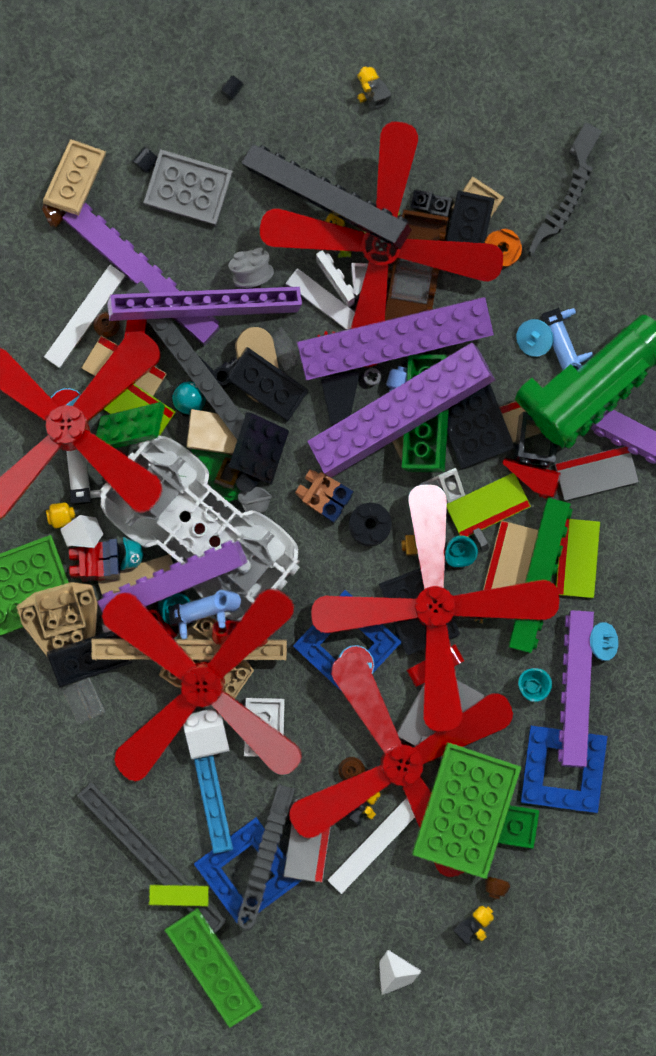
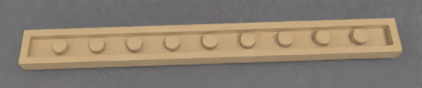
M92 639V659L152 660L124 639ZM174 639L192 660H212L222 646L214 643L212 639ZM268 640L266 645L257 647L243 660H287V640Z

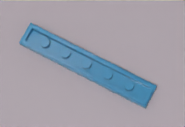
M210 755L194 759L213 852L216 854L233 850L214 756Z

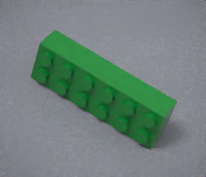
M409 355L407 381L444 360L447 356ZM448 409L404 434L402 469L407 472L445 473Z

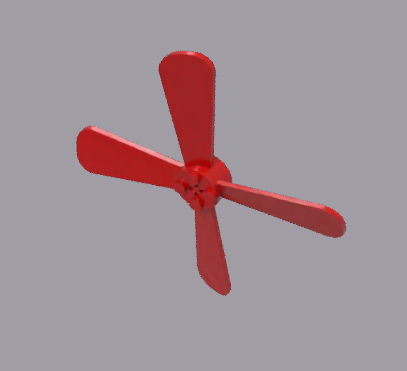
M390 122L382 128L379 147L376 205L380 210L383 208L393 213L392 216L396 218L418 144L416 129L412 125L403 122ZM282 209L267 211L263 215L260 224V237L266 245L271 247L363 252L369 263L351 329L385 321L388 264L394 262L396 258L480 281L496 279L500 275L503 266V253L501 249L490 243L406 239L401 249H398L386 242H381L379 238L367 232ZM378 363L372 364V365H368V366H364V367H372V366L377 365Z
M139 331L126 335L74 405L60 407L6 350L0 348V391L46 421L48 433L40 443L0 477V520L8 514L59 449L65 451L78 450L132 510L137 513L148 512L157 504L163 489L158 477L92 434L88 423L157 365L160 360V350L152 338Z
M420 485L412 489L408 500L424 590L417 599L323 596L313 603L311 616L314 627L322 633H333L417 618L421 624L427 627L423 718L429 729L443 732L458 727L463 715L447 624L451 622L453 616L547 620L551 619L559 609V593L557 587L552 582L539 580L452 596L448 590L444 589L446 495L438 486Z
M277 589L264 590L253 602L210 662L195 663L135 595L123 592L110 600L104 608L102 615L106 627L182 680V693L117 749L114 758L115 764L127 779L132 781L143 779L197 706L205 707L209 705L214 707L272 771L281 775L289 774L299 765L302 754L295 743L223 691L225 686L224 676L291 618L294 613L293 601Z
M357 652L344 654L333 663L331 670L333 680L384 753L379 766L293 803L289 812L291 823L301 836L305 838L316 837L390 783H394L403 787L420 828L431 795V791L420 777L423 771V764L443 756L447 743L463 747L506 728L513 717L509 701L499 693L489 694L463 712L462 721L458 727L450 731H436L412 748L407 744H401L367 660ZM434 862L436 869L444 876L454 877L464 873L463 871Z

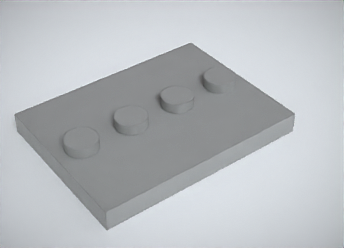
M160 149L143 203L147 206L216 226L233 171Z
M457 680L463 713L484 698L485 695ZM424 685L397 731L400 738L415 746L436 732L429 729L424 722Z

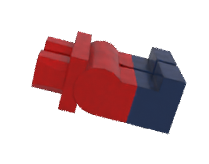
M117 539L98 542L95 548L74 547L69 549L70 561L79 560V565L69 566L71 578H81L82 582L120 580L119 543Z

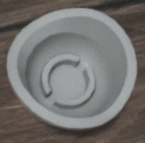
M255 487L250 492L240 491L238 495V500L245 511L253 510L259 513L267 510L272 495L260 487Z

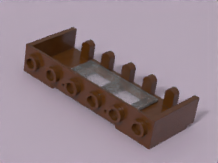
M404 209L403 215H399L408 221V225L412 229L407 239L445 240L448 217ZM396 258L392 262L394 263L393 270H389L387 281L391 283L390 289H387L385 320L433 309L439 269Z

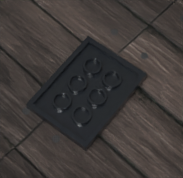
M491 384L448 408L447 433L461 469L515 449Z
M418 568L380 583L379 586L383 597L417 599L424 590L421 569ZM454 616L451 622L447 624L449 639L461 635ZM417 618L394 622L407 656L426 649L427 627L421 624Z

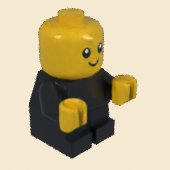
M380 792L351 811L346 817L358 826L363 823L361 820L365 815L373 819L376 813L373 812L370 805L376 803L381 795Z
M479 906L471 917L462 921L454 929V933L468 947L472 944L471 940L474 937L483 941L486 935L482 927H487L494 920L492 909Z

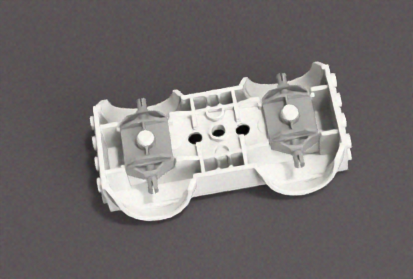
M158 436L157 439L140 442L138 445L139 450L135 454L132 452L128 456V458L156 475L161 481L162 495L150 511L137 513L132 510L108 483L101 488V508L108 519L131 540L139 542L143 547H151L158 544L181 564L187 563V558L196 554L198 557L204 555V551L213 548L209 543L212 536H218L221 540L220 544L232 540V543L239 541L248 561L246 564L192 586L201 598L215 595L220 590L237 593L241 599L239 608L233 612H224L225 618L231 621H240L259 594L264 590L278 589L281 591L287 584L285 579L289 574L293 576L300 568L298 566L300 562L297 560L298 546L293 538L278 524L257 511L251 510L244 513L238 511L207 485L209 471L206 466L192 452L171 438ZM188 511L191 514V519L188 522H182L180 520L181 512ZM198 523H202L205 526L203 534H196L194 530ZM219 545V546L214 547V548H215V550H217V549H220V548H222V547H221V545Z

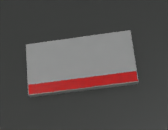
M626 446L554 464L556 471L561 472L559 484L564 501L639 482L632 455Z
M291 823L283 877L322 883L330 827L316 837L305 838L295 830Z

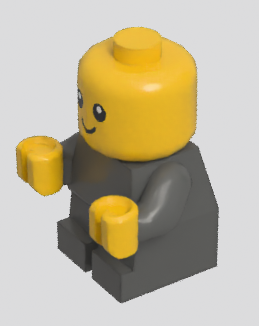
M363 67L358 74V79L366 95L364 93L359 94V101L363 103L369 100L371 110L387 105L392 96L388 87L379 79L373 67Z

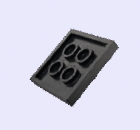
M246 412L229 467L267 484H272L289 430L253 413Z

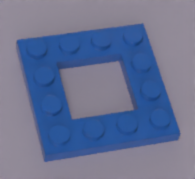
M344 590L343 593L340 595L353 597L346 590ZM383 624L358 628L374 643L368 650L374 660L373 673L401 643ZM312 625L293 647L340 690L331 674L332 666L336 659L321 646L331 633H322Z
M530 726L520 802L598 813L607 736L588 733L587 765L583 768L581 789L576 791L543 786L547 748L562 749V742H559L560 729Z
M257 817L230 836L233 850L216 854L211 850L194 863L236 923L244 898L221 867L251 845L259 852L265 828ZM277 847L273 864H271V871L275 876L265 884L266 888L258 913L302 881L300 879L283 877L286 857L279 847ZM254 898L246 901L249 907L257 905V901ZM245 917V919L242 921L246 923L249 920V918Z

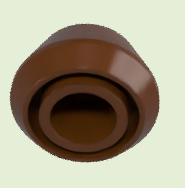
M46 204L43 205L42 209L51 227L56 228L64 220L65 212Z
M108 312L100 313L94 320V329L100 336L105 338L112 337L119 330V320L109 321Z
M348 757L340 763L338 771L341 779L344 781L365 772V767L358 758Z
M493 877L485 879V890L489 893L488 897L500 899V896H505L511 887L510 883L505 880Z

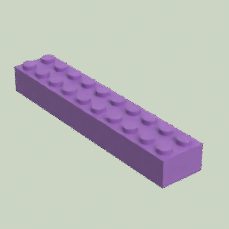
M481 297L298 341L297 346L305 379L310 380L494 334L486 299Z
M471 343L308 440V443L324 474L333 477L495 381V378L479 349Z

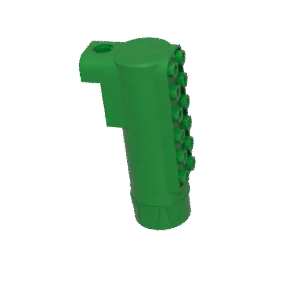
M640 315L626 328H623L614 339L581 368L576 370L570 364L544 388L531 378L518 390L515 401L533 418L536 426L550 441L559 445L562 449L566 447L570 449L576 443L578 436L581 435L583 437L586 435L593 423L597 425L604 418L603 415L607 411L610 413L617 407V402L620 399L625 400L631 394L630 391L634 387L638 388L644 383V378L648 375L647 371L656 365V321L647 315Z

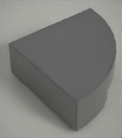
M481 529L473 530L482 553L488 551V542Z

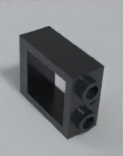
M522 412L518 418L514 460L519 461L520 464L530 465L535 463L538 464V467L549 468V466L556 462L557 444L550 441L549 456L524 453L526 425L536 426V424L527 412Z

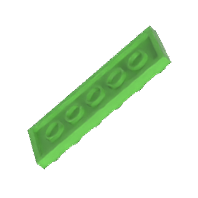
M198 908L165 929L229 1028L262 1008L259 999Z

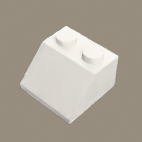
M214 708L195 712L189 716L184 723V730L191 759L229 751L223 717Z

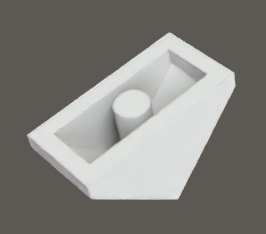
M351 263L352 283L356 293L354 294L355 298L360 296L368 263Z
M456 468L419 484L435 485L441 488L446 495L447 503L465 496Z
M79 515L60 529L67 547L95 548L103 536L96 517Z
M388 950L379 962L382 995L413 983L421 971Z

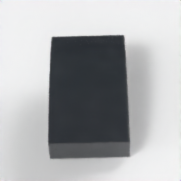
M414 189L410 208L449 218L453 199L434 195L432 192Z

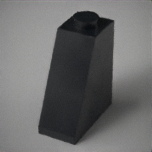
M358 371L321 379L331 426L347 418L352 413L359 380Z

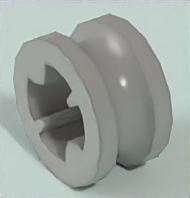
M369 368L365 371L364 381L367 385L375 386L380 382L381 374L377 369ZM368 373L377 374L378 377H375L376 381L368 380Z

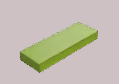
M150 885L149 905L208 906L209 886Z

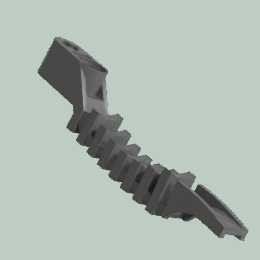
M585 122L569 151L571 155L575 156L578 170L574 168L571 177L573 179L568 190L569 192L565 196L564 202L560 203L559 209L555 208L552 216L548 213L545 216V220L539 228L528 252V255L531 257L544 239L555 237L558 232L562 231L565 226L564 224L567 223L586 187L585 184H587L590 178L588 175L591 174L593 168L586 164V160L602 130Z
M278 784L261 839L262 843H260L259 852H257L256 861L250 876L251 879L248 882L237 920L238 928L242 931H250L255 925L266 888L265 884L269 878L268 874L271 871V864L274 861V855L277 851L295 788ZM254 898L257 901V905L249 907L246 901ZM245 917H248L249 922H251L247 926L243 925L244 922L242 921Z

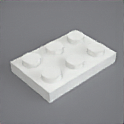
M323 250L317 253V264L348 307L354 305V294L356 293L350 284H345V277L341 270L334 268V261L330 254H325Z
M246 698V708L284 735V699ZM245 742L244 756H258Z

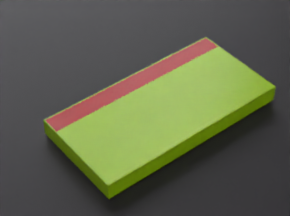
M134 383L105 407L104 410L113 414L161 401ZM167 405L164 408L158 436H161L176 413Z
M511 473L448 503L446 509L459 535L469 537L474 534L473 530L488 528L501 520L530 508L531 505L516 475Z
M567 519L565 527H568L566 537L561 539L560 545L563 546L561 556L558 557L556 577L558 593L562 596L594 598L600 522Z

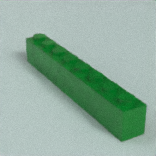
M552 498L546 499L525 583L539 580L551 581L552 575H556L558 564H555L557 556L560 557L563 546L560 543L561 539L565 538L568 527H565L566 520H570L572 515L571 503ZM515 619L508 647L532 653V650H536L539 640L536 638L537 631H541L543 620Z

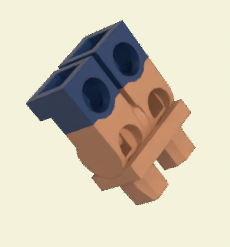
M309 470L305 479L312 483L310 489L300 484L295 494L302 499V503L335 524L343 511V507H346L353 496L354 491L322 472L317 473Z

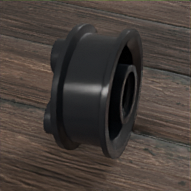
M364 503L358 506L351 514L349 521V530L352 537L364 546H376L384 542L392 527L389 512L377 503ZM373 520L376 527L374 529H367L365 522Z

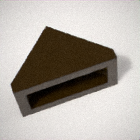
M225 457L214 483L217 486L233 491L240 472L230 468L231 459Z

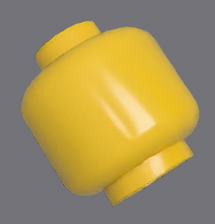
M67 502L51 504L49 510H46L48 524H52L54 528L64 527L75 518L74 507H70Z

